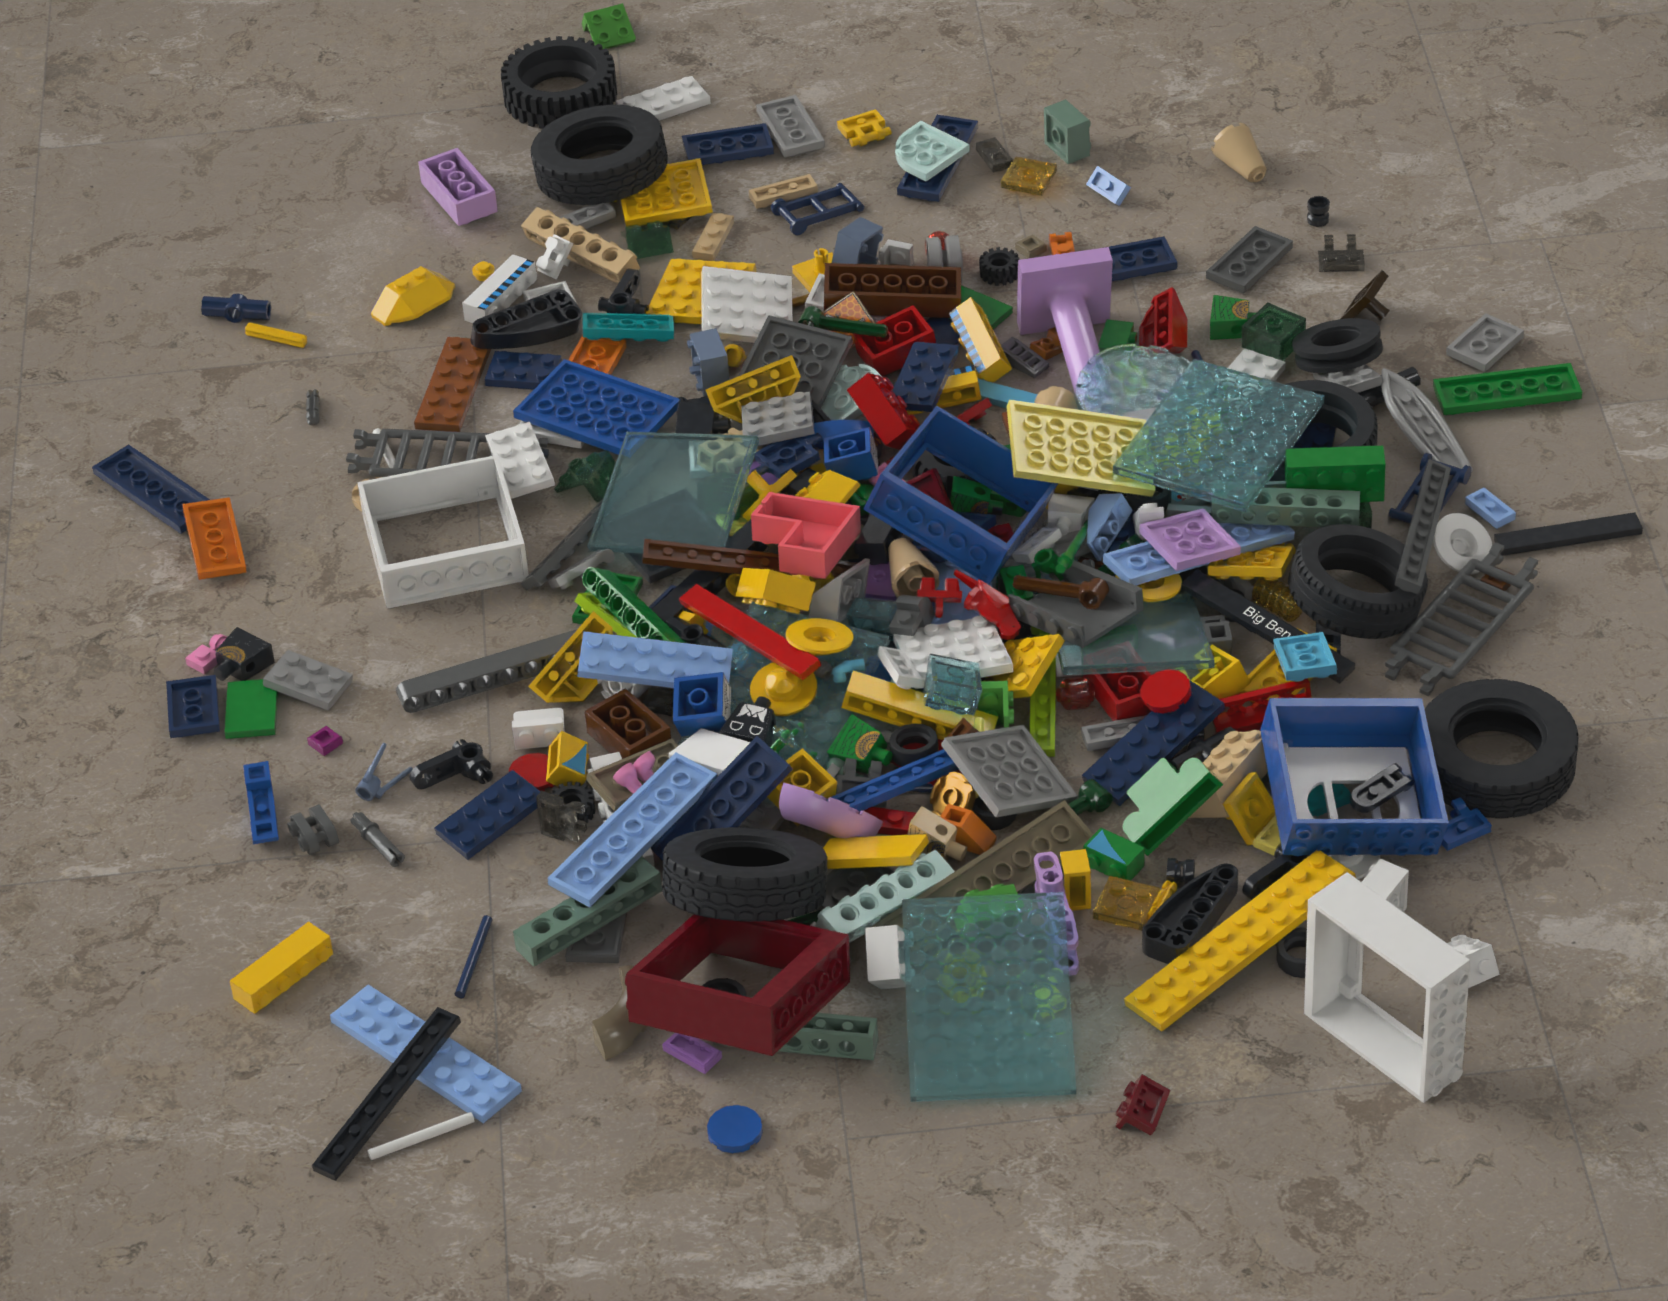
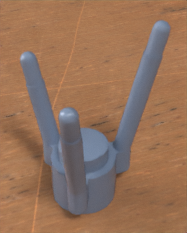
M382 743L372 764L355 789L356 794L363 800L371 801L374 797L380 799L388 789L407 776L413 769L408 767L381 788V781L377 776L373 775V772L387 746L386 743Z

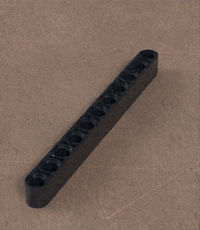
M810 468L805 469L779 494L795 496L801 489L808 487L810 484L808 480L817 471ZM750 519L721 547L763 552L768 547V544L752 540ZM695 569L662 599L652 611L664 622L671 616L677 617L682 611L694 613L681 605L679 598L696 584L716 595L726 586V579L732 573Z

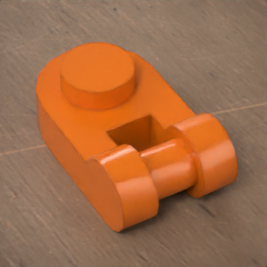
M1064 232V235L1049 234L1052 255L1075 252L1072 232Z

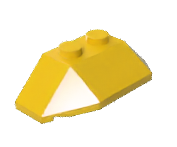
M420 266L385 286L371 312V317L384 326L416 319L450 300L455 289V283L440 273Z
M790 355L708 388L705 391L714 412L742 424L741 406L749 402L767 401L773 397L791 396L794 394L801 376L793 356Z
M594 611L528 686L546 703L583 702L598 685L597 679L577 677L583 631L613 635V628Z

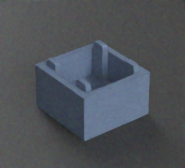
M862 217L847 225L838 232L831 263L877 265L878 257L876 256L879 243L883 240L884 236L882 234L883 227Z
M716 328L690 333V340L687 341V346L691 348L692 367H689L692 375L695 374L698 381L696 384L697 391H702L703 396H707L706 389L729 380L727 353Z

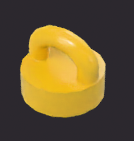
M736 344L725 346L728 366L738 367L742 365L747 358L744 349Z

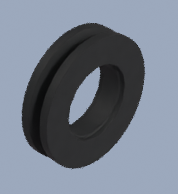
M1348 318L1332 320L1307 328L1300 332L1292 342L1293 350L1296 353V365L1301 370L1311 373H1335L1363 366L1376 359L1383 351L1380 327L1371 320Z

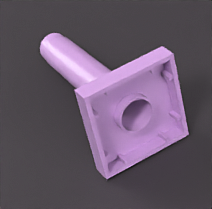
M1109 247L1018 260L1017 324L1020 335L1045 332L1056 327L1076 399L1080 404V410L1116 415L1093 329V324L1106 323V320L1110 319L1113 260Z

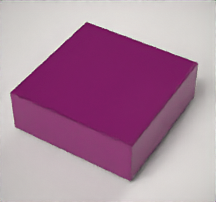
M328 726L323 727L307 738L308 745L323 756L343 744L342 737Z

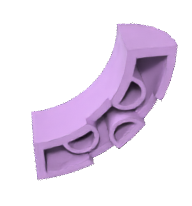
M783 783L779 808L785 820L812 827L837 838L876 836L883 821L865 811H858L849 807L847 803L831 797L827 802L825 797L814 793V791Z

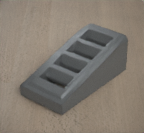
M1011 337L1001 345L1011 367L1033 378H1036L1049 367V363L1014 337Z

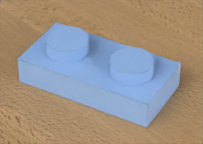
M1099 166L1096 167L1086 183L1087 186L1118 206L1121 205L1131 189L1130 186Z
M1482 488L1465 497V504L1496 529L1515 520L1516 512L1486 488Z

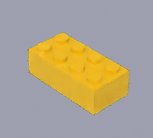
M743 568L735 596L743 598L742 603L747 605L764 606V609L769 611L799 615L800 611H809L816 582L770 569Z

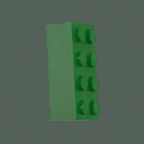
M1383 445L1286 449V488L1360 491V502L1384 501L1386 463Z

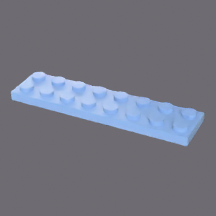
M1218 523L1241 546L1240 553L1253 552L1294 540L1295 531L1289 526ZM1148 541L1103 554V563L1121 580L1135 586L1204 566L1198 565L1176 571Z
M675 752L548 877V885L591 907L700 798L703 791L717 778V773Z
M369 984L330 1014L331 1023L392 1063L425 1023L424 1020ZM450 1037L417 1077V1080L465 1112H471L473 1117L483 1124L522 1092L519 1082Z

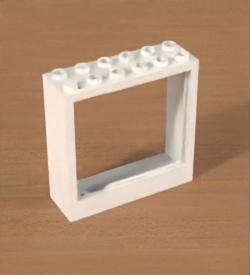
M498 455L357 482L363 519L387 609L522 582L529 575L525 543ZM496 498L508 541L388 564L377 521Z
M1346 872L1308 899L1304 1014L1424 1103L1432 1096H1437L1451 1082H1456L1463 1073L1470 959ZM1364 944L1426 989L1423 1039L1361 994Z

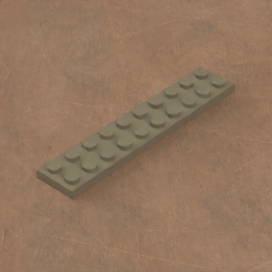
M1064 800L871 927L898 925L908 932L909 936L914 939V947L910 948L911 965H913L958 935L953 916L967 892L975 889L980 891L988 890L997 884H1004V886L1014 884L1017 893L1020 894L1035 884L1037 880L1034 868V857L1037 853L1053 852L1057 855L1060 863V852L1083 849V845L1094 834ZM1051 861L1039 863V866L1044 869L1051 868L1054 865Z

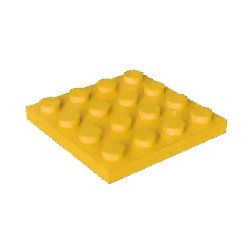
M700 158L667 164L662 175L653 184L630 197L620 200L626 228H637L647 224H659L664 221L681 220L686 217L703 216L713 213Z
M680 258L671 259L649 304V311H646L645 314L673 316L674 323L702 324V267L708 266L756 272V264L685 260Z

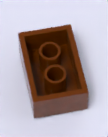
M626 688L585 710L587 733L609 753L620 752L622 759L671 739L670 726Z

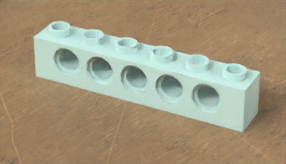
M937 850L927 855L922 853L912 866H900L893 874L881 876L875 884L863 886L852 897L849 895L845 896L834 907H825L818 914L819 919L815 927L849 934L850 943L863 936L865 928L873 926L955 871Z

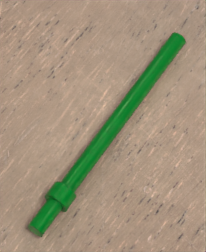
M1088 519L1084 522L1066 552L1062 553L1058 558L1056 566L1058 573H1064L1066 569L1072 566L1074 556L1087 537Z

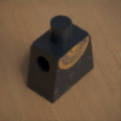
M236 627L216 649L215 654L218 667L214 669V674L221 681H224L230 675L240 681H246L275 663L272 645Z

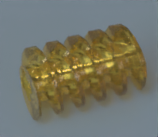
M1264 577L1258 578L1252 591V598L1256 603L1261 604L1264 608H1268V610L1279 617H1283L1287 622L1296 620L1303 611L1294 601L1289 586L1286 587V584L1283 582H1278V579L1265 580Z

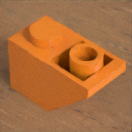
M947 804L940 816L956 826L957 835L955 842L966 846L969 852L981 855L992 848L997 840V836L972 810Z

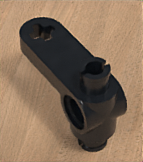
M628 268L610 298L600 297L598 310L618 314H645L646 311H649V305L640 304L639 299L632 298L639 285V270Z
M460 739L462 745L456 741L452 746V750L418 764L412 769L409 778L417 789H426L459 773L471 780L478 781L480 784H486L484 779L490 782L493 778V773L490 770V762L483 755L481 745L474 742L467 743L464 739Z
M1279 846L1274 853L1275 859L1247 878L1242 888L1243 894L1251 900L1310 855H1283L1282 848Z

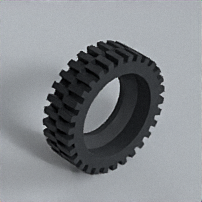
M556 36V40L551 41V38L548 37L544 38L545 42L542 43L539 40H535L532 46L528 43L523 45L524 50L516 49L515 55L510 54L508 60H505L503 67H501L505 108H507L509 114L512 113V117L515 120L519 118V122L523 124L528 121V126L531 127L538 124L539 128L543 129L554 120L571 112L594 106L613 105V102L617 99L613 56L609 54L606 48L603 49L602 45H595L592 40L585 43V38L579 37L575 41L573 36H568L567 40H562V36ZM555 77H574L586 82L579 87L565 91L549 92L533 89L538 83Z

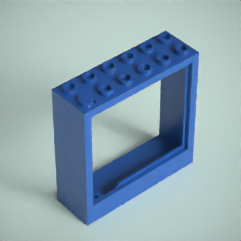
M936 406L880 474L864 510L990 585L1041 517L1059 483L1014 477L1010 449ZM925 450L1030 512L1007 543L902 480Z

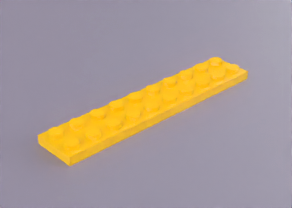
M1316 850L1196 942L1186 952L1182 953L1124 998L1125 1006L1161 1032L1307 920L1309 898L1346 872L1355 878L1356 874L1324 852Z

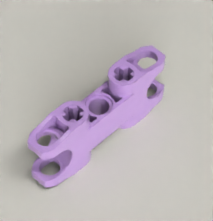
M1053 852L1037 853L1034 857L1037 879L1035 881V895L1050 944L1051 960L1055 972L1061 977L1076 975L1079 970L1076 951L1078 947V933L1074 915L1069 908L1065 894L1061 866L1057 855ZM1051 861L1054 865L1051 868L1044 869L1039 866V863ZM1063 959H1070L1074 964L1071 967L1064 968L1059 965V962Z

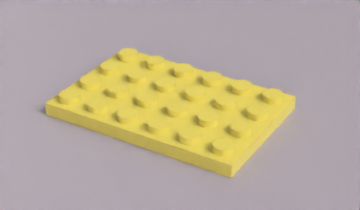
M1016 400L1008 401L1007 415L1014 477L1153 497L1155 483L1146 419Z

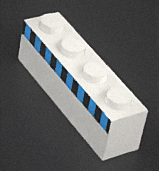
M512 254L462 303L465 321L474 323L479 318L510 307L523 294V291L537 280L535 262Z

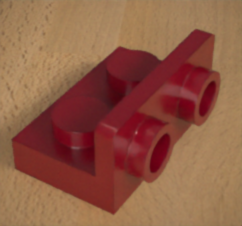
M1143 1074L1140 1075L1135 1083L1130 1081L1123 1093L1126 1100L1121 1102L1115 1114L1119 1117L1115 1127L1121 1129L1127 1122L1151 1136L1156 1130L1170 1089Z

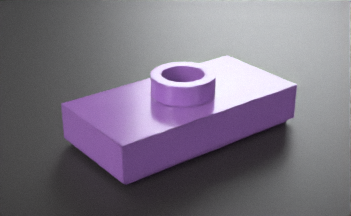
M674 1033L662 1044L663 1051L703 1074H706L722 1059V1051L699 1038Z

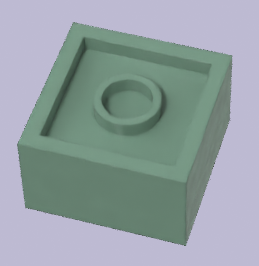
M1066 99L1045 107V144L1067 164L1090 156L1089 127L1091 126V121Z

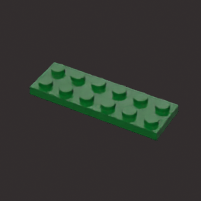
M1571 363L1433 379V388L1443 415L1582 399V389Z

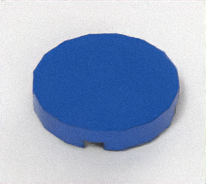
M740 1105L726 1106L717 1110L709 1118L707 1124L708 1138L711 1144L716 1145L717 1149L722 1152L739 1153L749 1150L751 1145L757 1144L760 1141L763 1133L761 1118L756 1111Z

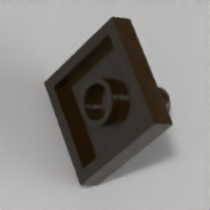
M1381 270L1357 293L1340 319L1355 318L1366 308L1381 321L1390 310L1380 303L1375 296L1389 276Z

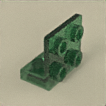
M648 222L647 227L642 228L638 225L626 226V231H621V236L626 238L627 249L631 250L637 256V259L674 252L670 228L668 225L663 224V222Z
M607 450L600 453L594 452L588 457L582 459L578 457L572 460L568 465V470L560 476L559 483L554 489L559 493L584 485L597 503L609 493L623 471Z

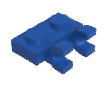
M1457 798L1451 803L1455 808L1450 811L1453 819L1448 820L1449 823L1441 845L1447 851L1490 833L1492 825L1478 808L1470 811L1463 799Z

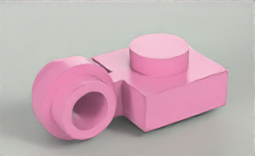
M216 634L210 640V648L203 644L185 658L187 666L205 675L217 665L216 649L227 636Z

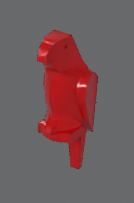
M956 569L953 575L972 589L964 601V608L968 611H978L985 620L996 625L1001 632L1000 637L1002 639H1014L1019 634L1021 626L1011 609L1009 597L982 580L978 579L976 581Z

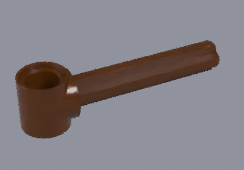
M1016 575L1013 580V587L1017 590L1078 598L1085 608L1091 610L1097 609L1109 593L1107 582L1101 578H1093L1090 581H1083L1081 584Z

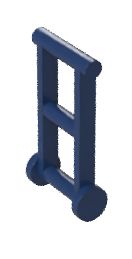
M838 183L834 188L790 202L779 198L771 204V212L776 216L781 215L790 224V231L796 236L803 234L809 225L856 210L861 212L865 208L842 183ZM840 195L849 202L831 209H827L821 203V201ZM812 205L818 211V213L803 218H796L790 212Z
M1425 453L1420 462V473L1396 509L1391 508L1389 510L1388 517L1411 523L1413 514L1406 513L1404 510L1414 495H1418L1425 466L1429 459L1432 460V454ZM1436 461L1450 467V475L1454 476L1446 488L1441 511L1459 483L1467 484L1471 476V466L1465 465L1461 469Z

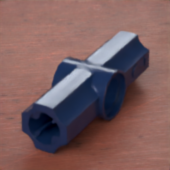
M238 293L231 295L230 298L204 296L201 306L202 315L225 317L233 323H239L242 319L269 320L272 309L271 302L268 300L247 299L244 295Z

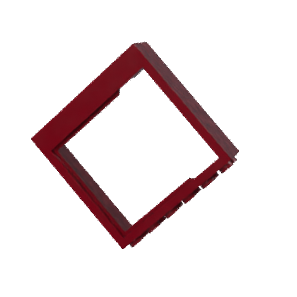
M694 914L626 973V1008L628 1010L629 1022L773 1056L850 983L849 934L787 920L759 922L729 921ZM711 953L783 969L752 998L681 981Z

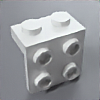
M562 708L518 711L513 714L512 730L515 750L549 747L561 731L565 732Z
M1466 935L1455 936L1451 938V942L1447 943L1470 959L1468 988L1500 975L1491 944L1467 937Z

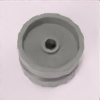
M958 235L946 236L944 240L945 250H942L939 237H927L928 266L961 267L962 284L963 257Z

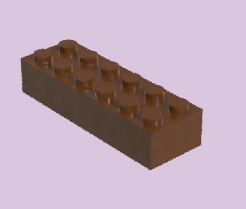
M825 263L824 311L854 291L870 315L891 316L914 305L922 317L951 318L949 313L961 304V267Z

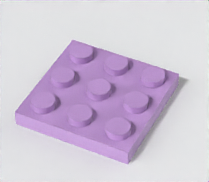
M1204 508L1140 524L1139 533L1176 571L1240 555L1241 546Z

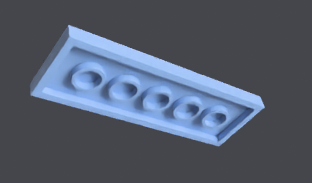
M583 631L577 677L674 688V678L723 672L729 683L733 649Z

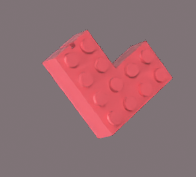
M769 492L762 500L761 505H758L751 514L752 540L764 544H778L779 571L787 572L791 575L800 574L812 576L815 579H826L861 532L860 506Z

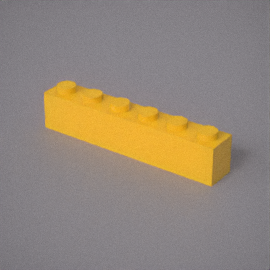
M854 670L841 706L843 709L899 727L913 723L927 725L936 731L937 738L940 740H944L963 717L973 726L974 719L982 717L984 719V731L994 730L998 716L913 689H903L895 683Z

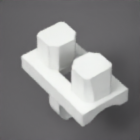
M555 234L553 237H548L545 243L547 250L544 256L539 257L536 262L537 271L557 280L563 265L568 266L570 263L567 257L574 243Z

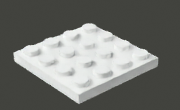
M703 266L701 272L702 331L716 328L720 338L723 340L755 343L768 315L793 321L792 276Z
M981 615L975 616L972 619L952 620L944 624H928L924 628H918L914 636L893 634L896 648L907 655L916 671L923 680L920 688L927 687L931 661L969 668L971 670L959 673H974L973 679L1013 672L1012 660L994 624L985 620Z

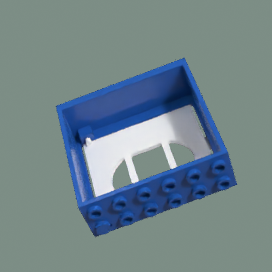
M1269 698L1260 732L1283 855H1311L1316 850L1322 851L1327 855L1428 856L1438 854L1449 822L1422 698ZM1394 763H1397L1402 768V772L1405 775L1411 776L1412 773V778L1415 780L1414 787L1412 786L1408 791H1402L1393 797L1399 808L1398 819H1382L1380 807L1371 811L1373 819H1338L1332 784L1364 783ZM1318 785L1323 786L1329 819H1314L1308 809V795Z

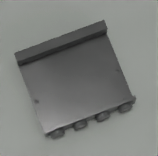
M1075 560L1072 566L1063 573L1064 579L1061 582L1081 584L1083 581H1090L1093 578H1101L1106 581L1109 586V593L1097 609L1085 608L1078 598L1040 593L1026 601L1019 596L1008 595L1009 604L1017 620L1052 635L1060 634L1065 641L1082 648L1144 610L1142 588Z

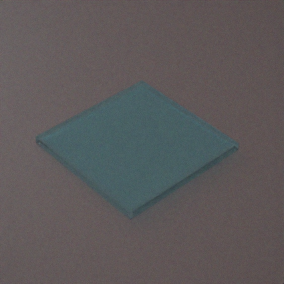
M626 432L587 545L589 551L596 552L610 549L618 553L643 554L644 539L725 548L759 444L758 436Z
M1177 594L1164 601H1143V611L1084 648L1065 641L1057 653L1063 675L1214 668V657L1193 596L1190 594Z

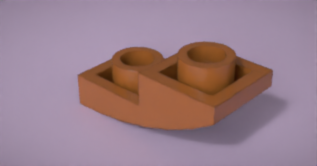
M1056 327L1048 329L1046 338L1030 343V349L1044 360H1048L1063 352Z

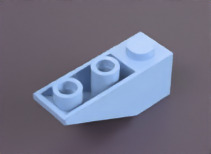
M1122 493L1099 494L1089 509L1087 545L1097 561L1102 560L1103 554L1107 552L1133 511Z

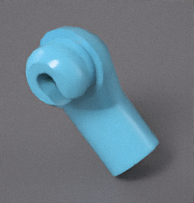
M864 658L846 660L834 667L831 672L833 681L835 683L846 682V673H852L853 670L857 672L865 671Z

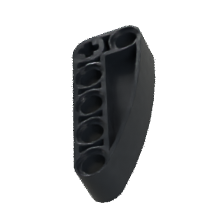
M561 289L553 290L475 320L472 326L470 342L479 349H513L552 342L574 335L579 331L582 311L567 291Z
M1220 864L1192 879L1177 890L1156 910L1143 926L1142 952L1150 958L1169 964L1206 936L1238 892V869L1232 864Z

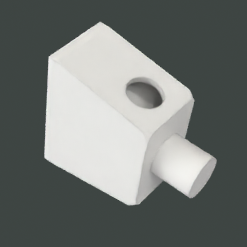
M1053 493L1048 504V528H1059L1062 536L1067 535L1069 532L1080 530L1088 519V512L1095 498Z

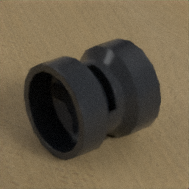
M1323 196L1311 197L1307 202L1309 211L1307 222L1314 227L1327 225L1329 223V199Z
M1168 858L1166 881L1187 884L1194 879L1195 859L1178 861L1177 858ZM1181 867H1183V875H1182V876H1181Z

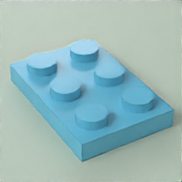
M1323 632L1273 639L1274 649L1286 681L1298 682L1305 678H1326L1337 674V666Z

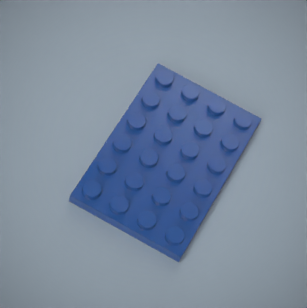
M564 359L513 410V414L516 419L530 422L541 428L631 459L678 410L681 400Z

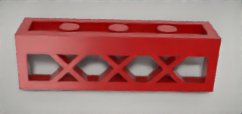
M1305 678L1298 682L1291 681L1219 699L1224 702L1225 707L1230 709L1227 712L1220 713L1212 721L1215 732L1217 733L1230 726L1238 732L1260 730L1269 702L1267 699L1276 694L1279 695L1278 698H1312L1309 679ZM1296 689H1305L1304 693L1291 694ZM1247 701H1254L1251 706H1242Z

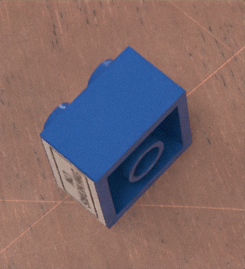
M870 427L824 438V464L826 470L834 471L855 481L861 479L868 480L873 476H877V448Z
M718 672L674 678L673 723L680 736L693 735L701 728L720 732L722 726L730 717L731 686L724 673Z

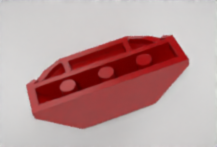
M1171 287L1153 297L1151 301L1152 306L1148 309L1140 324L1139 356L1141 358L1170 357L1187 348L1188 319L1175 289Z

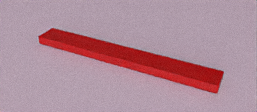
M698 584L694 585L679 598L681 605L802 680H805L821 666V662L817 657L809 652L793 647L783 636Z

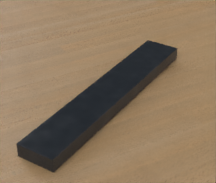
M1636 512L1498 533L1494 534V542L1504 545V550L1500 555L1505 556L1640 535L1643 532V527Z

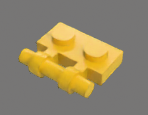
M876 109L837 121L839 131L846 139H849L851 147L857 145L861 147L873 140L880 141L892 134L890 127L884 128L885 119Z

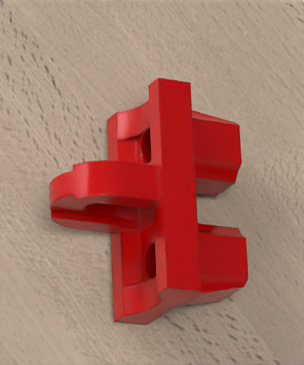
M922 577L920 589H917V596L927 597L931 602H935L936 618L943 616V603H961L962 591H960L957 578H946L945 590H935V578Z

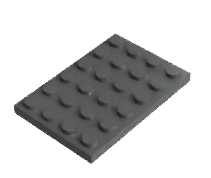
M768 315L738 376L792 355L801 376L794 393L810 391L811 398L821 408L853 343L852 336ZM719 414V418H727ZM730 419L731 428L734 427L738 431L743 430L741 423Z

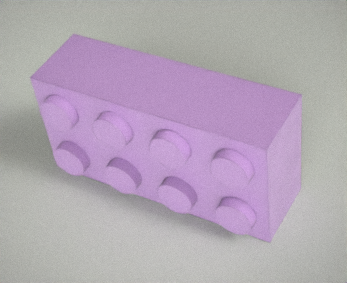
M458 148L418 162L421 183L458 226L498 212L495 190Z

